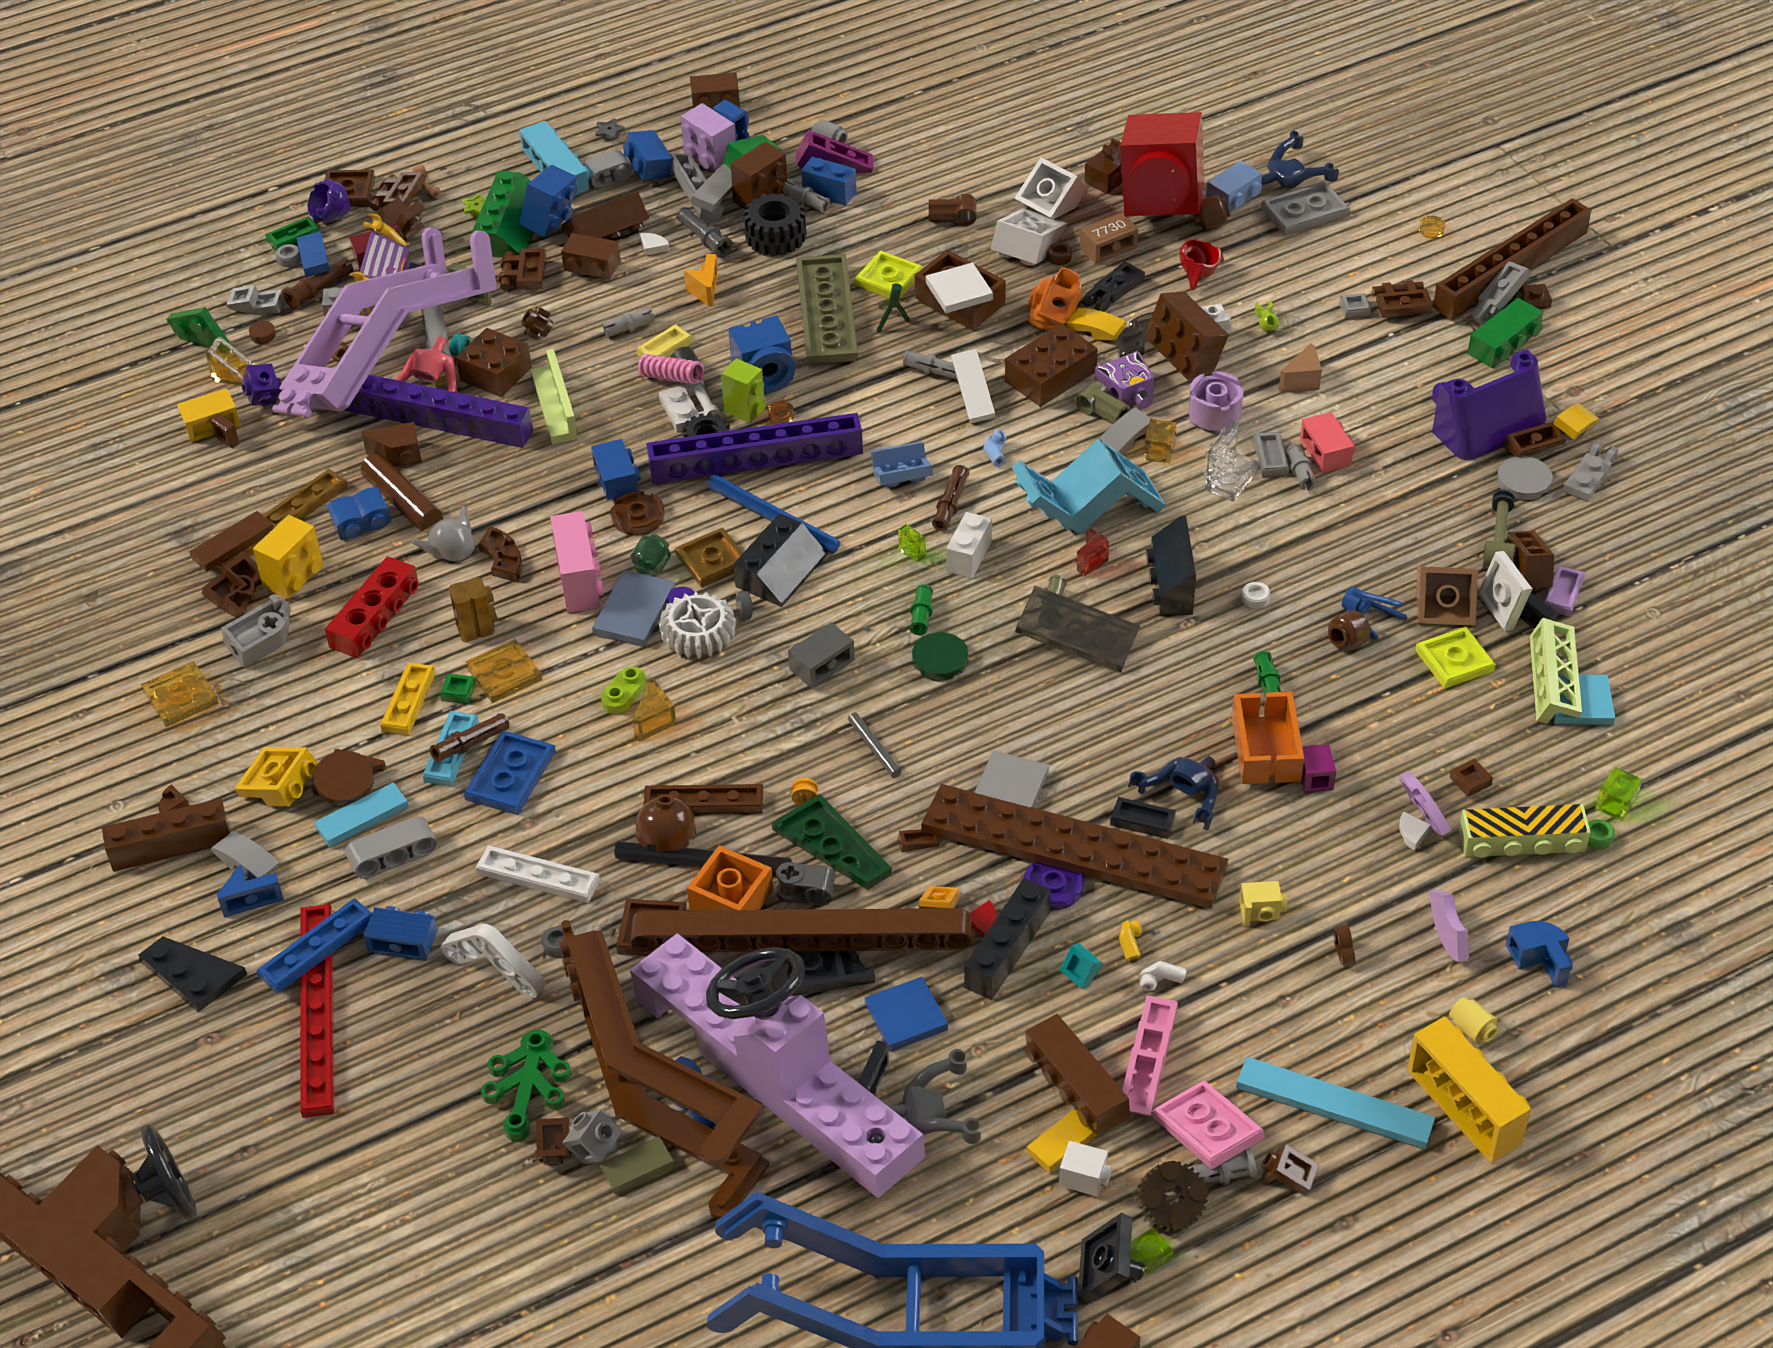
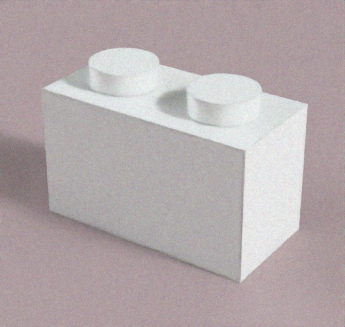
M970 512L964 514L946 548V572L973 578L992 542V518Z

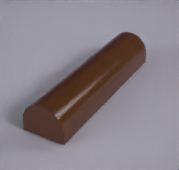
M372 453L363 460L361 464L362 476L374 487H378L380 493L420 531L443 520L441 510L381 454Z

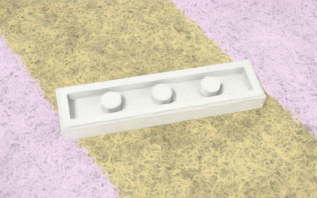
M489 845L476 866L478 875L589 903L600 881L599 874Z

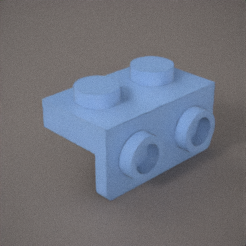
M921 441L871 451L874 477L880 485L892 487L899 485L901 481L919 482L925 480L928 476H933L932 465L926 459L924 444Z

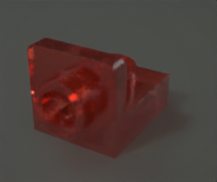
M1092 528L1086 530V545L1077 551V571L1084 577L1109 561V541L1104 535L1099 534Z

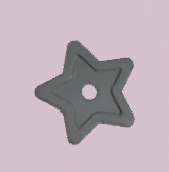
M615 118L608 122H597L599 129L596 131L595 136H601L606 141H613L619 137V132L625 131V127L617 124Z

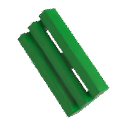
M308 216L266 233L265 236L267 242L271 244V247L276 252L283 245L291 244L297 246L298 237L319 232L320 228Z

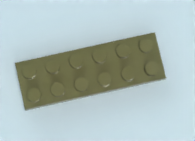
M846 254L796 258L807 364L858 361Z

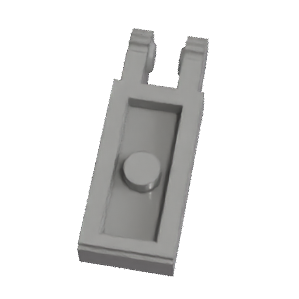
M1596 440L1590 452L1586 453L1564 484L1563 492L1589 501L1609 473L1619 449L1612 447L1605 459H1601L1597 456L1602 451L1603 442Z

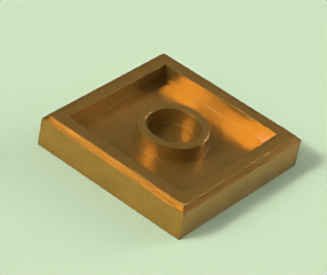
M723 527L675 547V555L701 588L734 574L733 564L743 554Z

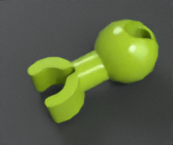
M1268 301L1266 309L1261 307L1258 302L1255 303V315L1261 317L1259 325L1264 332H1274L1279 327V318L1272 313L1273 303L1271 301Z

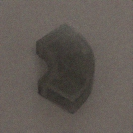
M1153 312L1134 318L1120 333L1118 338L1119 358L1136 351L1141 356L1144 355V346L1148 341L1144 335Z

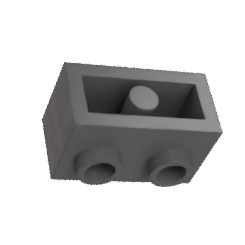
M831 622L822 629L815 631L814 634L802 642L796 643L788 650L789 670L810 688H813L855 660L854 640Z

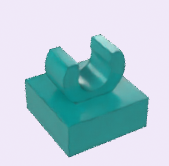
M1078 943L1071 945L1060 971L1083 989L1090 986L1103 963Z

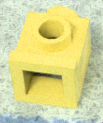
M1278 881L1241 883L1239 903L1244 927L1250 926V921L1267 922L1279 920L1280 913L1287 912V897L1285 893L1280 892Z

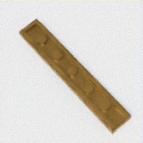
M327 469L263 514V516L273 524L274 528L288 515L302 520L348 487L347 481L332 470ZM262 539L214 568L223 573L224 566L245 552L249 557L254 554L253 548Z

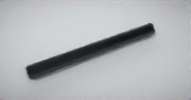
M617 841L614 855L617 859L703 867L715 850L685 847L676 851L661 852L656 851L655 845L647 844L646 848L640 843ZM738 853L771 867L772 874L775 875L781 864L792 862V859L787 857Z

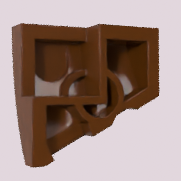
M245 552L224 566L221 575L202 587V595L226 613L240 618L244 615L261 579L257 563Z

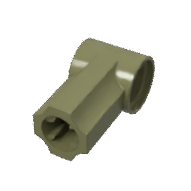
M1094 381L1075 396L1076 406L1081 412L1087 415L1095 412L1112 423H1115L1130 411L1129 405L1111 396L1106 386L1099 381Z

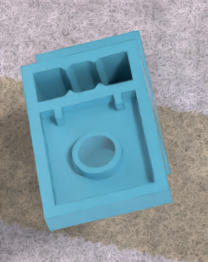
M1097 439L1052 481L1020 460L1012 466L1017 476L1015 479L1016 483L1027 493L1025 497L1027 502L1034 509H1042L1049 519H1057L1066 530L1071 528L1078 534L1084 532L1125 494L1130 498L1135 496L1143 507L1148 508L1150 506L1157 512H1160L1166 506L1145 470L1101 439Z

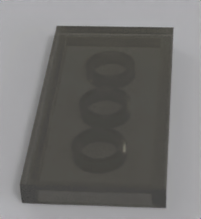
M1034 586L1015 632L1121 673L1139 632L1140 625Z

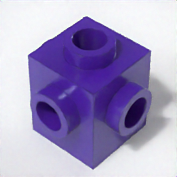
M272 363L246 366L242 381V392L244 396L248 397L250 406L276 404L278 393L282 392L279 389L282 383L279 377L276 378Z

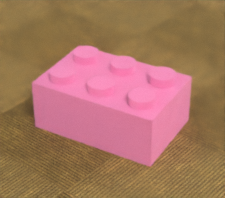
M583 511L550 516L567 613L600 608L599 596H604L601 579L596 580V577L601 576L599 561L593 560V557H597L595 541H589V538H593L591 521L585 522Z

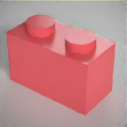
M1332 412L1302 419L1300 440L1321 473L1352 466L1353 454H1355L1354 441L1348 438L1342 423L1337 421Z

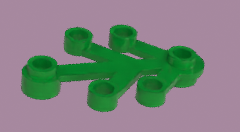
M544 1030L527 1032L521 1039V1046L506 1056H492L488 1061V1068L490 1074L494 1077L504 1076L508 1072V1068L524 1059L526 1060L524 1067L498 1083L493 1081L487 1082L481 1087L483 1101L487 1104H495L501 1099V1096L519 1086L513 1112L503 1122L506 1137L514 1142L526 1139L531 1132L530 1122L526 1113L533 1086L544 1097L546 1106L549 1109L558 1110L565 1104L563 1091L560 1088L552 1087L538 1070L539 1060H542L551 1070L554 1081L564 1083L571 1077L569 1063L563 1060L559 1061L551 1051L553 1046L552 1038ZM496 1064H503L500 1068H494ZM558 1070H566L562 1074L556 1073ZM489 1091H496L493 1095H487ZM554 1096L560 1097L556 1101L550 1100V1098Z

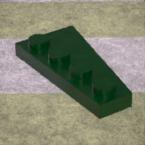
M821 794L771 822L773 831L867 890L892 876V867Z

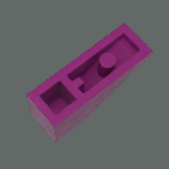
M811 130L807 131L796 150V166L802 169L811 157L855 168L856 173H872L874 170L873 154Z

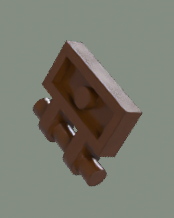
M401 172L398 178L396 175L390 174L388 178L382 181L381 189L373 195L370 208L373 211H378L380 207L388 205L397 197L409 207L426 180L423 172Z
M521 249L520 255L515 256L511 251L505 252L504 257L501 259L500 267L502 271L499 273L498 279L500 289L508 291L510 285L514 282H517L518 289H542L547 257L546 249Z
M1405 280L1401 284L1386 282L1382 283L1381 286L1372 287L1373 297L1377 296L1376 303L1382 318L1432 313L1433 303L1427 289H1424L1423 281Z

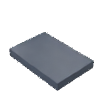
M623 570L592 627L593 635L645 647L662 615V611L665 610L668 604L669 592L676 588L675 581Z

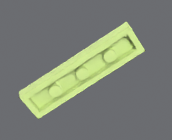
M554 349L546 350L548 366L531 369V375L551 443L557 444L578 438L574 413Z
M1542 618L1530 635L1536 721L1548 724L1556 712L1578 718L1582 713L1574 627ZM1554 632L1564 634L1566 641L1562 642ZM1558 651L1568 660L1567 663H1564L1556 655ZM1562 673L1570 681V684L1566 685L1558 677V674ZM1563 694L1572 705L1560 702V695Z

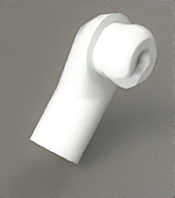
M1158 961L1141 971L1139 975L1140 986L1145 991H1152L1157 986V983L1164 978L1182 983L1186 975V969Z

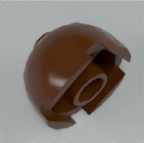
M661 795L647 802L637 815L636 839L643 847L647 848L648 843L655 845L656 851H676L687 847L691 838L694 840L696 837V826L692 810L685 802L670 795Z

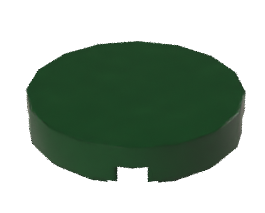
M937 632L925 635L915 643L912 649L913 666L925 678L949 680L954 678V674L959 672L961 674L966 669L969 662L968 647L962 639L954 634Z

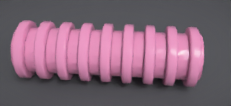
M644 354L638 363L639 373L643 377L695 385L699 384L704 376V368L699 361Z

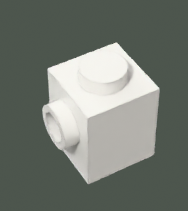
M1069 1141L1060 1166L1059 1186L1098 1197L1101 1185H1107L1111 1175L1112 1166L1107 1165L1108 1151Z

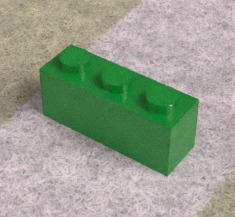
M1517 298L1470 334L1467 354L1491 368L1501 361L1504 362L1512 352L1522 348L1526 341L1540 333L1543 311Z

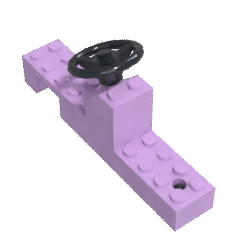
M677 933L630 969L636 1001L656 1018L670 1008L691 1025L696 1032L699 1053L877 1198L881 1197L925 1158L923 1134L830 1061L824 1012L802 995L791 996L800 986L805 975L803 959L791 949L780 947L758 949L738 957L721 968ZM774 960L768 968L751 969L738 980L732 977L746 967ZM790 964L792 972L788 980L784 983L787 970Z

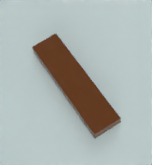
M763 784L645 786L644 804L661 795H670L685 802L693 814H763Z

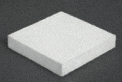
M973 263L926 276V284L945 313L993 300V292Z
M1504 551L1495 552L1477 594L1506 632L1514 630L1532 588Z

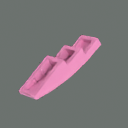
M1146 995L1141 1021H1139L1122 1090L1129 1098L1130 1113L1151 1117L1176 1017L1177 1001Z

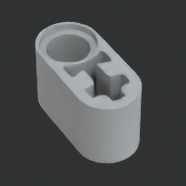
M612 150L591 157L583 163V166H586L589 170V181L595 188H604L627 180L631 177L634 170L633 165L620 150Z

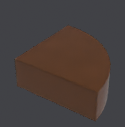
M171 784L163 791L158 809L161 813L189 806V803Z

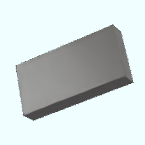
M1280 432L1255 433L1253 435V443L1261 476L1288 475L1289 466Z

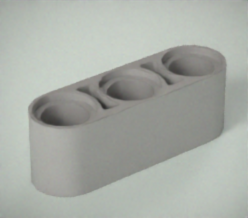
M414 817L350 842L345 848V854L356 877L366 879L429 855L436 849L437 840L426 819Z

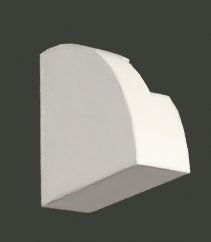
M653 233L640 234L645 255L670 251L668 241L662 236Z
M1403 812L1400 818L1399 829L1404 838V843L1415 851L1429 832L1430 824Z

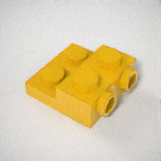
M263 747L234 790L239 797L262 798L267 806H290L295 799L301 797L305 783L311 777H314V771L318 762L307 747Z

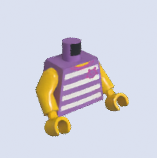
M368 214V216L372 217L373 224L364 222L363 225L367 229H375V232L371 231L360 272L350 273L349 276L355 277L356 282L421 267V264L407 260L409 248L406 247V242L397 232L382 222L378 214Z

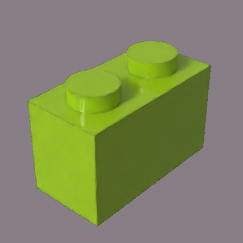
M736 358L721 373L724 412L751 423L758 415L763 413L766 405L764 401L762 369Z

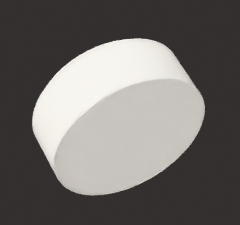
M1260 582L1248 583L1242 590V601L1249 608H1264L1270 602V589L1267 585Z

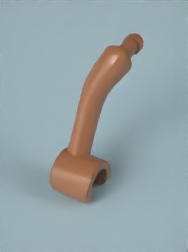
M424 165L413 167L412 172H423L424 177L427 178ZM426 181L423 183L422 189L424 192L435 199L441 197L439 187L432 188Z

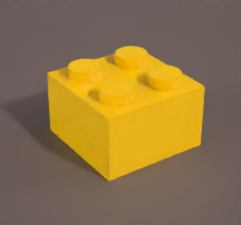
M291 515L283 519L253 548L263 587L287 599L300 590L324 566L315 527Z

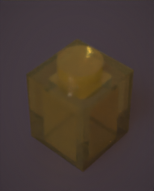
M1150 419L1145 437L1144 460L1164 463L1171 462L1176 441L1177 422Z

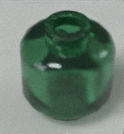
M655 534L643 536L630 554L631 561L635 565L633 567L634 570L639 574L659 575L671 558L669 543Z

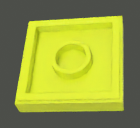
M879 251L854 278L855 286L890 298L892 285L898 283L902 286L901 298L914 284L915 274L923 269V266Z
M1467 627L1416 644L1415 651L1444 689L1495 672L1496 664Z

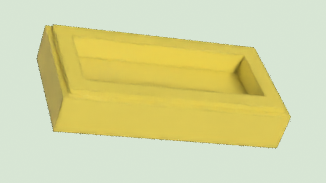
M675 324L637 348V355L639 357L644 354L671 357L678 348L687 347L692 344V336Z

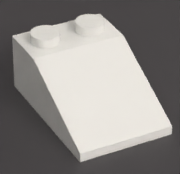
M1022 208L997 221L991 250L997 251L1001 257H1015L1021 259L1020 262L1025 265L1034 266L1046 258L1047 249L1051 244L1057 242L1066 229L1067 223Z

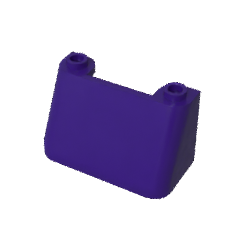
M1528 349L1512 356L1510 366L1515 372L1474 388L1470 383L1459 378L1440 384L1432 433L1459 459L1474 460L1503 448L1507 434L1546 423V411L1538 360Z

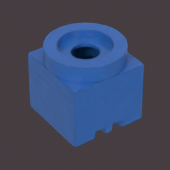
M777 315L764 318L759 324H756L755 321L750 322L748 327L742 324L728 328L731 363L737 358L762 369L764 394L776 392L785 387L791 380H794L793 376L796 365L792 358L791 340Z

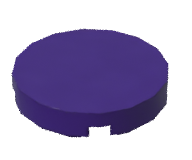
M1033 863L1028 866L1024 874L1025 879L1051 889L1050 910H1062L1071 907L1079 901L1083 893L1084 876L1082 872L1078 874L1041 863H1036L1035 865Z

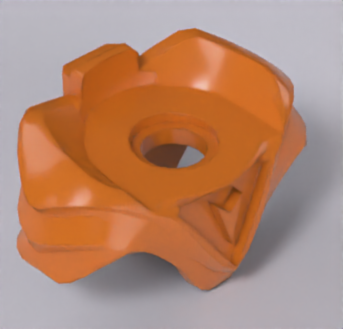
M1061 268L1055 278L1051 276L1049 280L1046 278L1041 279L1039 285L1033 288L1028 300L1027 308L1030 310L1028 321L1030 324L1050 331L1059 324H1065L1069 320L1082 298L1081 280L1077 272L1068 268ZM1052 301H1063L1066 306L1056 307L1053 305Z

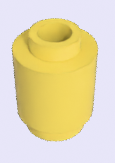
M1463 997L1450 1010L1449 1016L1453 1019V1024L1458 1026L1463 1033L1477 1044L1483 1041L1489 1042L1498 1031V1027H1496L1498 1019L1473 999L1469 1000Z

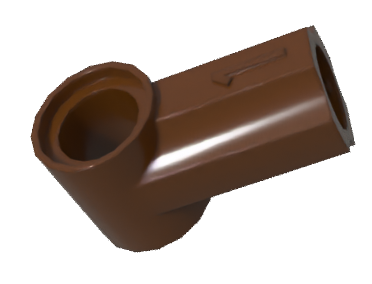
M961 194L956 199H929V221H956L961 226H970L976 221L977 202L971 194Z

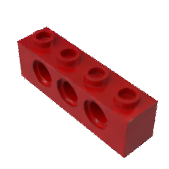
M387 556L325 628L329 648L358 659L364 650L370 647L379 632L386 628L387 623L395 613L401 610L411 594L417 591L419 580L415 566Z

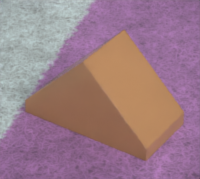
M1310 343L1281 370L1279 391L1295 392L1320 389L1322 369L1315 345Z

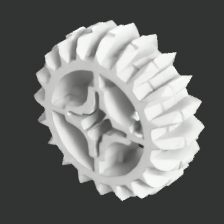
M695 591L692 596L684 593L682 599L674 597L673 604H667L665 611H662L659 627L662 640L667 644L669 650H675L678 656L685 653L688 659L692 655H697L700 659L704 654L711 657L713 651L721 653L723 646H729L730 639L734 638L736 620L731 606H728L726 600H720L718 595L710 597L708 592L698 595Z

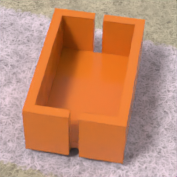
M1293 692L1266 693L1264 717H1259L1260 693L1234 694L1231 718L1242 784L1269 783L1270 778H1274L1275 783L1301 782L1304 754Z

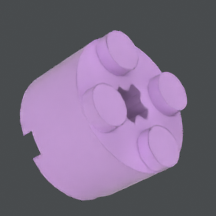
M1219 371L1213 372L1211 376L1204 377V374L1197 376L1192 381L1190 387V423L1207 430H1213L1217 434L1227 433L1229 428L1235 426L1241 418L1244 391L1243 387L1241 388L1240 381L1231 374Z

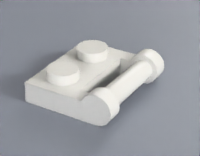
M703 380L699 384L689 383L659 392V400L676 432L683 431L685 422L687 420L691 421L693 416L699 417L701 413L704 416L707 413H712V416L721 414L718 407L712 404L707 395ZM690 396H697L704 411L697 412Z

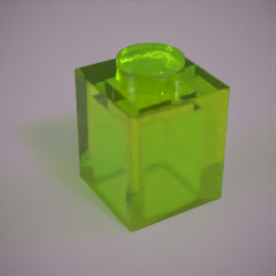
M1614 767L1599 790L1595 809L1623 822L1638 798L1643 779Z

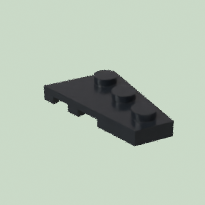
M164 936L138 954L143 965L198 1013L247 975L246 969L243 966Z

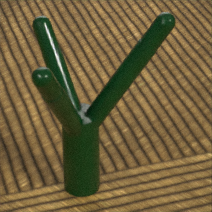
M898 283L892 285L890 298L879 304L880 309L888 307L876 329L877 332H881L893 308L898 309L907 323L910 322V318L899 302L902 286Z

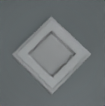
M1365 293L1340 296L1339 304L1345 319L1370 316L1371 309Z

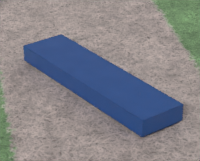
M353 898L256 970L258 977L274 992L280 993L368 926L372 913L358 900Z

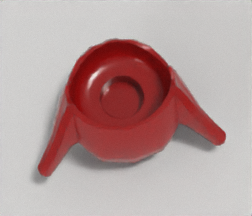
M1194 238L1188 239L1181 246L1179 257L1180 264L1187 273L1190 289L1194 291L1199 279H1205L1214 274L1220 262L1224 261L1219 247L1211 245L1210 242H1203Z

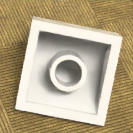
M1040 157L1015 196V199L1039 213L1055 219L1075 209L1088 190V187L1078 176Z

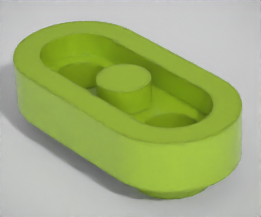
M633 666L622 669L601 694L603 709L610 714H621L628 710L646 688L644 671Z

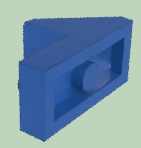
M242 864L237 867L217 893L224 917L284 900L276 873L246 881Z

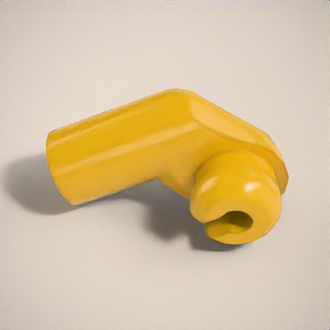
M1127 920L1120 927L1119 941L1126 961L1136 960L1141 957L1135 937H1139L1142 934V927L1137 920L1131 922Z

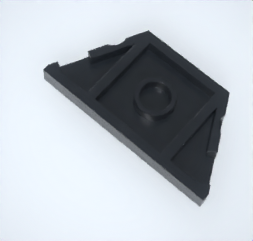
M856 951L795 952L803 959L805 975L800 986L791 996L875 983L874 971L864 966ZM774 960L766 961L764 968H768ZM790 964L787 970L784 983L788 980L792 972Z

